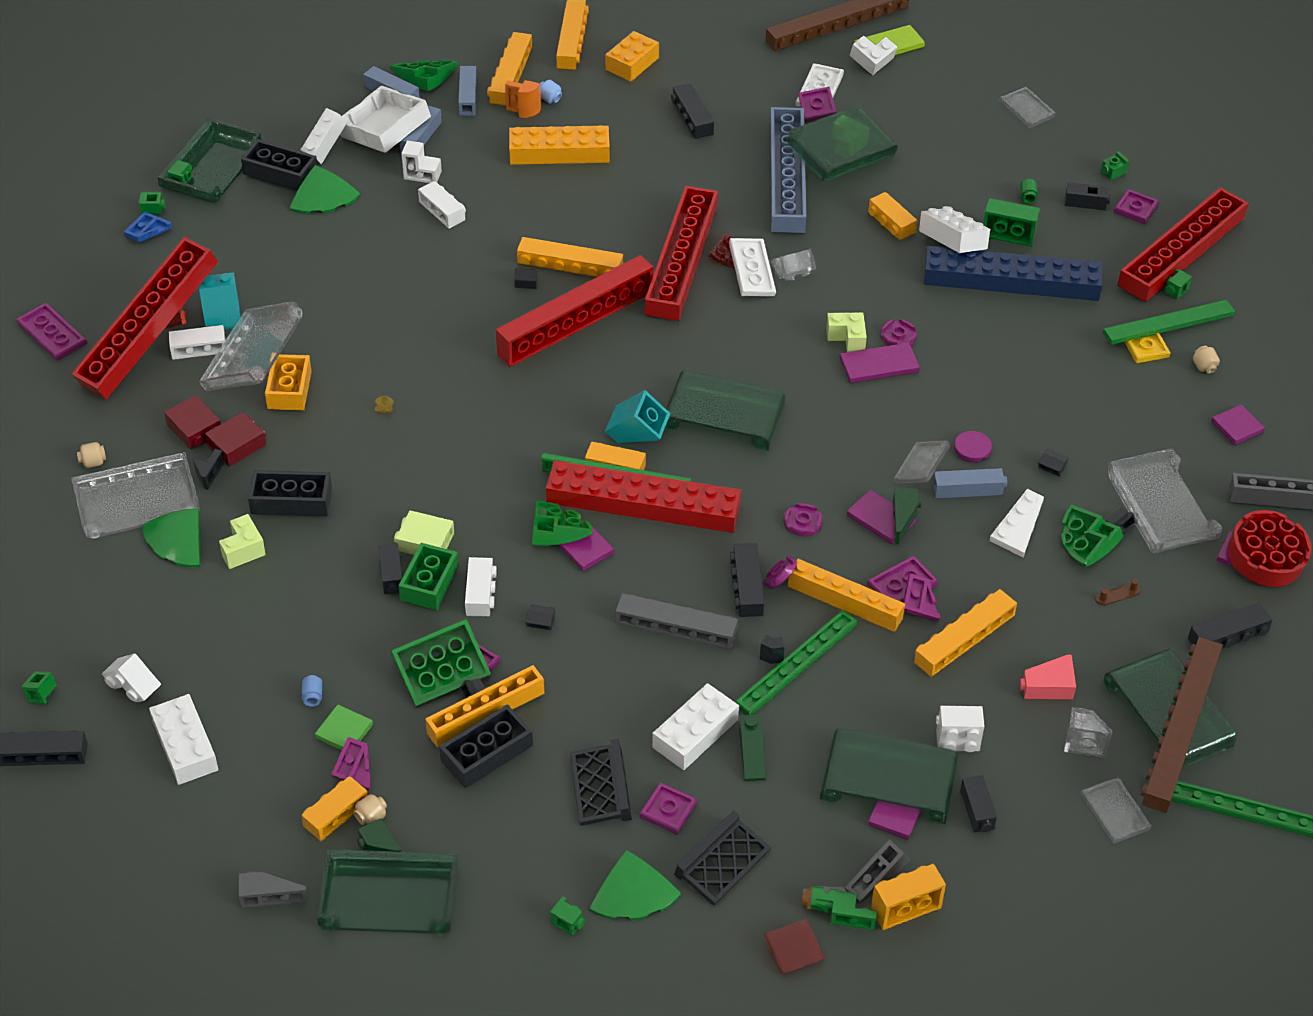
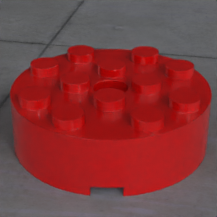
M1269 510L1254 511L1243 516L1236 524L1227 547L1229 559L1241 575L1261 586L1270 587L1285 586L1297 580L1302 574L1312 551L1309 536L1299 523L1294 524L1287 519L1286 515Z

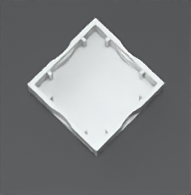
M380 86L360 104L341 116L347 123L340 134L342 138L386 153L429 119L431 115L426 100Z

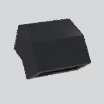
M515 268V288L537 289L538 269Z
M1047 449L1038 462V468L1060 477L1066 468L1069 457Z
M1122 508L1106 520V522L1119 526L1123 534L1137 524L1134 513L1127 512Z
M531 604L527 613L526 626L551 630L555 619V608Z
M766 635L761 642L760 659L770 664L782 662L785 649L783 638H773Z
M480 678L472 681L465 680L459 688L464 699L486 689Z

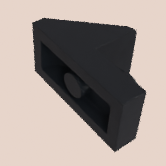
M215 449L212 455L208 456L206 462L193 459L196 474L206 490L209 489L224 465L221 450Z

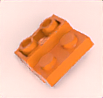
M507 80L505 83L506 110L519 113V118H530L537 115L541 110L540 83L525 80L521 84Z

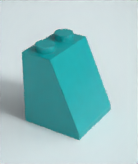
M234 272L207 275L199 285L205 327L223 325L224 330L242 328Z
M643 390L615 406L605 433L617 443L658 441L662 436L671 413L646 390Z

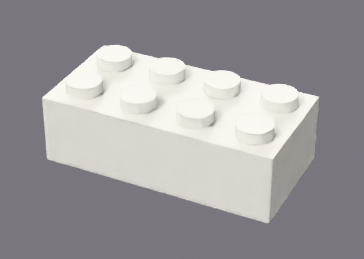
M948 206L942 209L930 208L928 211H921L919 231L958 253L988 249L990 229L983 226V223L975 222L973 218L966 217L963 213L956 212L952 207Z
M707 683L653 732L652 748L682 770H685L738 721L739 705Z
M189 694L149 708L154 727L178 785L218 771L215 754Z

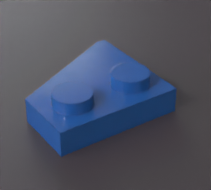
M144 212L124 231V235L126 238L141 242L170 230L172 222Z

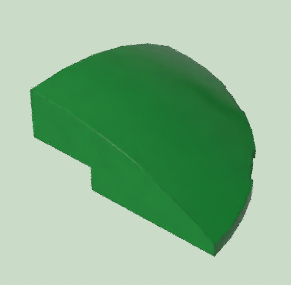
M417 60L416 63L402 62L390 66V69L402 80L419 87L421 90L430 91L442 84L457 67L458 61L440 60L429 62V60Z
M315 165L299 187L290 210L304 214H310L311 211L321 210L322 213H329L335 211V208L340 205H350L360 197V193L342 178Z
M536 500L532 545L545 546L570 543L592 534L590 522L588 520L582 521L581 514L572 509L563 511L558 504Z
M1070 505L1062 521L1063 534H1061L1064 547L1075 561L1086 567L1102 559L1124 537L1119 526L1104 521L1101 515L1074 505Z
M198 508L171 512L142 525L147 545L149 544L152 547L154 554L159 558L172 560L178 566L200 567L201 535Z
M626 850L606 878L589 911L614 920L616 917H629L630 920L647 918L648 914L657 910L664 911L677 901L681 893L653 867Z

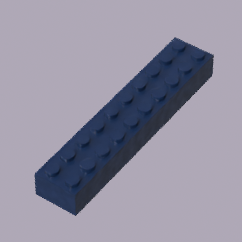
M927 246L924 285L1099 301L1102 289V262L978 250L958 253L951 248Z

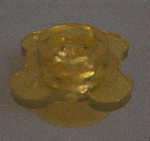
M380 396L376 399L377 405L374 410L376 412L390 413L393 411L392 404H394V400L388 396Z

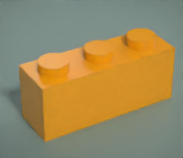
M884 192L869 200V214L896 238L902 240L916 233L917 219L888 193Z
M591 442L585 460L644 470L646 466V453Z
M350 776L344 781H340L328 794H324L317 803L304 811L301 815L304 828L321 842L354 815L356 803L368 796L367 790Z

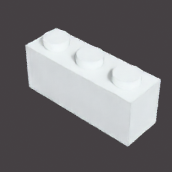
M326 108L301 148V151L317 156V163L322 164L347 122L340 114Z
M433 181L418 189L419 202L447 228L465 221L466 209L464 205L459 203L453 195L449 194L443 186Z
M223 325L169 332L172 360L227 353Z
M469 557L465 597L466 616H490V608H494V596H491V594L495 593L496 583L493 581V578H496L497 566H493V558Z

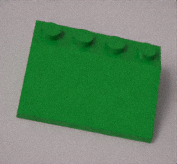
M467 619L393 649L390 654L398 674L416 707L459 689L465 680L472 681L491 675Z

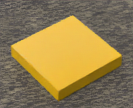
M1159 333L1125 341L1136 363L1169 358L1171 354Z

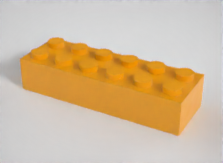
M609 126L509 128L510 165L610 163Z

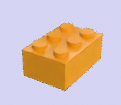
M633 31L605 54V70L631 82L659 58V42Z
M273 354L265 391L267 409H305L312 372L309 355Z
M934 864L920 866L915 871L901 873L896 878L877 883L874 886L871 910L877 911L876 919L882 930L888 929L942 908L946 884Z

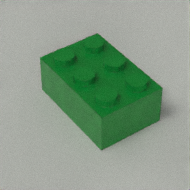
M989 198L983 226L990 229L989 239L1032 247L1040 208Z
M420 543L399 584L400 601L438 610L459 568L458 552Z

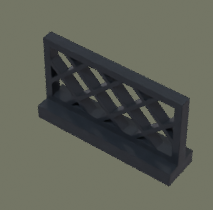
M619 739L610 740V745L571 752L581 826L622 817L624 821L632 820L623 753ZM609 752V756L604 762L597 759L601 753ZM586 757L589 760L582 766L577 763L576 759ZM593 762L600 765L595 773L588 769ZM605 768L611 771L607 779L599 776ZM584 772L591 776L586 783L579 780ZM595 779L602 782V785L597 790L590 787ZM607 786L614 789L609 797L602 794V791ZM586 790L593 793L588 801L581 798ZM597 797L605 800L600 808L592 804ZM611 803L616 806L617 811L607 813L604 809ZM588 808L596 811L593 816L584 818V813Z
M735 811L729 814L677 865L674 873L679 880L683 878L713 905L771 849L767 843L739 820L740 815ZM739 828L745 833V839H734V831ZM731 844L732 853H720V845ZM735 844H746L747 853H735ZM750 844H757L763 850L760 853H750ZM708 857H717V866H706V859ZM721 858H732L733 867H721ZM736 858H747L748 865L746 867H736ZM693 871H703V880H695L690 874ZM706 871H718L719 881L707 880ZM722 872H733L734 879L732 881H722ZM707 885L719 886V893L714 897L708 892Z

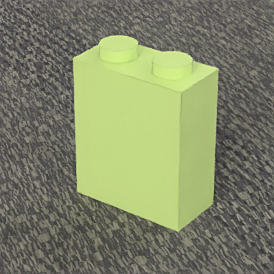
M409 511L407 517H404L402 520L400 531L395 533L394 542L398 543L399 552L415 555L420 543L447 549L454 535V524L451 520Z

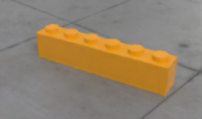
M567 0L556 55L558 69L576 70L577 63H580L585 25L587 24V15L589 13V6H586V0Z
M513 32L511 38L508 39L507 48H504L503 57L500 58L495 77H492L491 87H488L487 90L490 103L506 106L505 83L507 80L518 83L532 49L531 34Z
M522 237L517 249V263L599 277L622 265L623 254Z
M797 559L796 567L789 575L788 587L893 632L896 631L903 619L905 603L803 560Z
M1001 589L994 594H989L983 602L975 604L972 610L966 614L963 613L957 621L948 624L939 634H934L925 644H920L915 650L914 663L932 677L1015 616L1017 602Z
M532 665L425 718L427 734L435 746L439 747L507 704L513 710L543 695L544 678Z

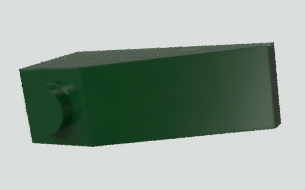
M894 488L893 518L895 544L900 543L917 515V508H921V497H918V489Z
M760 714L739 715V738L744 780H766Z

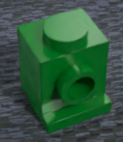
M1118 151L1116 155L1102 160L1100 171L1112 180L1127 173L1129 160Z
M177 160L167 172L169 184L185 189L187 181L192 177V166L189 163Z
M141 192L139 199L141 215L144 212L161 214L162 209H166V200L162 198L161 192Z
M1176 269L1175 275L1169 277L1166 282V294L1176 300L1189 290L1192 276L1180 269Z
M34 671L21 688L28 703L45 704L47 702L46 697L50 695L57 684L51 672Z
M564 896L561 897L550 911V923L571 936L577 930L580 931L586 922V919L582 917V911L577 906L568 904Z

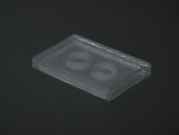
M1027 87L1000 98V102L1029 128L1056 117V112Z
M916 442L895 475V483H927L949 449V442Z
M1119 777L1081 791L1082 798L1113 844L1151 829V824Z

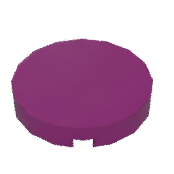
M901 319L899 321L890 320L882 327L881 338L888 346L909 343L911 346L916 341V328L908 321Z
M967 431L957 436L954 450L962 460L981 462V459H987L991 454L992 443L983 433Z
M795 504V507H789L785 512L784 525L792 534L810 536L820 530L822 514L813 505Z
M786 556L787 560L785 561L779 560L769 570L766 576L768 579H764V584L769 589L780 585L793 572L797 561L792 556Z

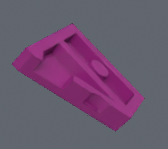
M910 573L903 603H905L904 612L938 622L940 613H937L935 596L931 591L932 587L928 578Z
M348 737L332 771V777L344 781L350 776L363 788L370 791L368 744Z

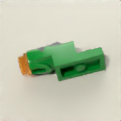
M810 886V888H804L802 906H807V909H815L824 913L831 912L830 924L875 930L877 911H872L868 908H855L857 894L846 892L844 887Z

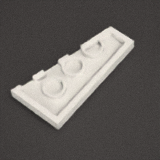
M1027 489L991 534L990 541L1024 558L1044 497Z

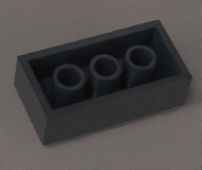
M259 139L253 143L241 158L243 175L295 190L299 189L315 165L318 166L317 156Z
M253 470L248 497L251 514L328 516L332 492L330 472Z
M507 704L439 746L440 760L460 784L467 788L532 747L533 734L532 730Z

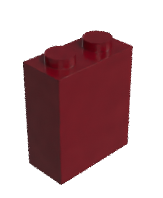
M196 395L164 412L167 426L190 450L207 441L205 433L221 425L220 419Z
M243 412L205 433L208 447L212 451L215 449L221 450L224 462L229 467L266 445L264 429L258 427L253 419L247 417Z

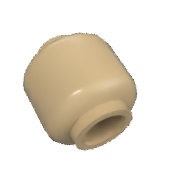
M1202 346L1195 350L1193 361L1197 369L1208 374L1214 372L1220 363L1214 348Z
M98 442L83 444L80 447V452H77L79 463H83L86 468L101 466L103 460H106L104 446H100Z
M370 794L356 803L354 815L361 825H367L380 818L383 819L386 816V802L382 797Z

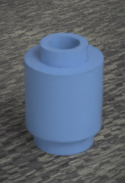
M309 675L302 680L301 698L304 704L309 707L319 705L322 700L323 682L321 678L315 675Z

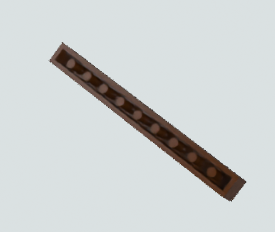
M852 0L766 28L765 41L774 51H778L908 8L909 0Z
M1199 637L1197 644H1192L1189 655L1192 658H1187L1183 669L1187 673L1181 675L1178 684L1182 686L1181 690L1176 689L1173 701H1176V705L1171 704L1168 716L1171 719H1166L1162 730L1166 734L1165 736L1160 735L1157 744L1160 751H1155L1151 762L1155 766L1154 768L1149 767L1146 779L1150 781L1148 784L1144 783L1140 794L1144 796L1143 806L1164 813L1168 811L1223 646L1222 644Z

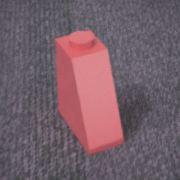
M1065 655L1025 670L1024 677L1020 678L1019 683L1020 691L1024 693V699L1073 700L1076 683L1072 655Z

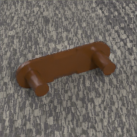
M1132 579L1131 583L1112 590L1103 588L1101 593L1096 595L1095 600L1100 605H1108L1136 596L1141 591L1138 585L1139 581L1138 579Z

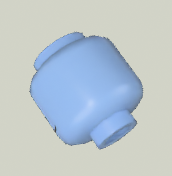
M552 80L540 83L541 99L548 104L557 103L562 96L561 87Z

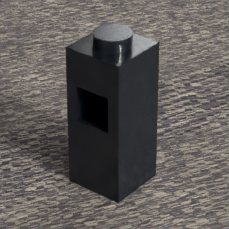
M1067 183L1065 206L1105 211L1106 204H1110L1111 194H1108V187Z
M398 543L379 545L384 594L399 592V584L402 580Z
M983 775L962 778L960 792L973 832L994 830L997 816Z

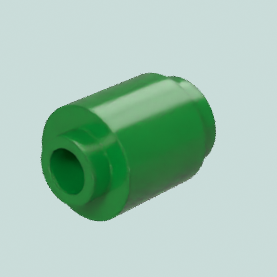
M1025 179L1020 183L1021 199L1027 204L1034 203L1038 197L1037 183L1033 179Z

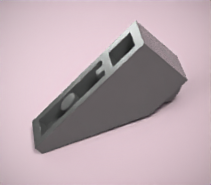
M889 839L845 888L849 892L857 894L856 898L862 903L873 894L874 886L877 883L894 878L911 858Z
M248 871L246 873H239V900L241 908L308 902L306 886L264 872Z

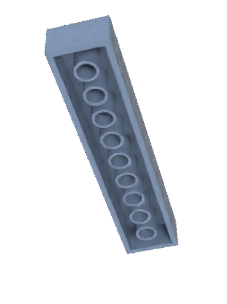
M771 107V232L805 233L804 108Z

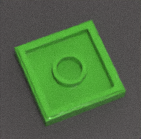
M337 705L317 730L315 738L342 750L348 737L361 741L372 727L373 720Z

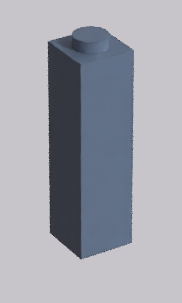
M375 66L363 74L364 87L375 91L380 86H384L399 93L420 98L419 87Z
M460 66L459 116L476 115V66Z
M428 106L431 117L399 142L400 153H402L407 141L420 142L425 145L442 122L441 109Z
M1002 468L934 472L932 485L935 498L1003 495L1004 487H1007V477L1003 475Z

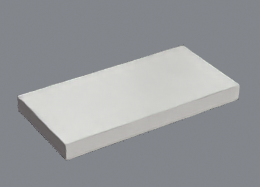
M813 63L800 92L830 86L832 97H834L844 75V70ZM797 98L796 106L801 107L799 98Z
M730 238L729 245L741 296H775L776 289L764 240Z

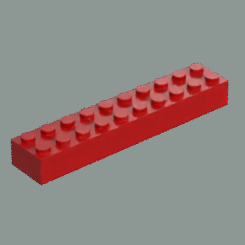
M685 186L645 298V315L680 320L718 207V191Z
M1220 187L1122 268L1117 286L1147 302L1166 286L1167 280L1175 275L1176 269L1183 271L1245 218L1249 203Z
M183 237L73 371L72 376L81 386L107 400L216 266L218 261L211 250Z
M639 255L497 328V355L511 367L645 297L653 278V266Z
M554 460L546 486V502L572 508L734 533L741 504V489Z

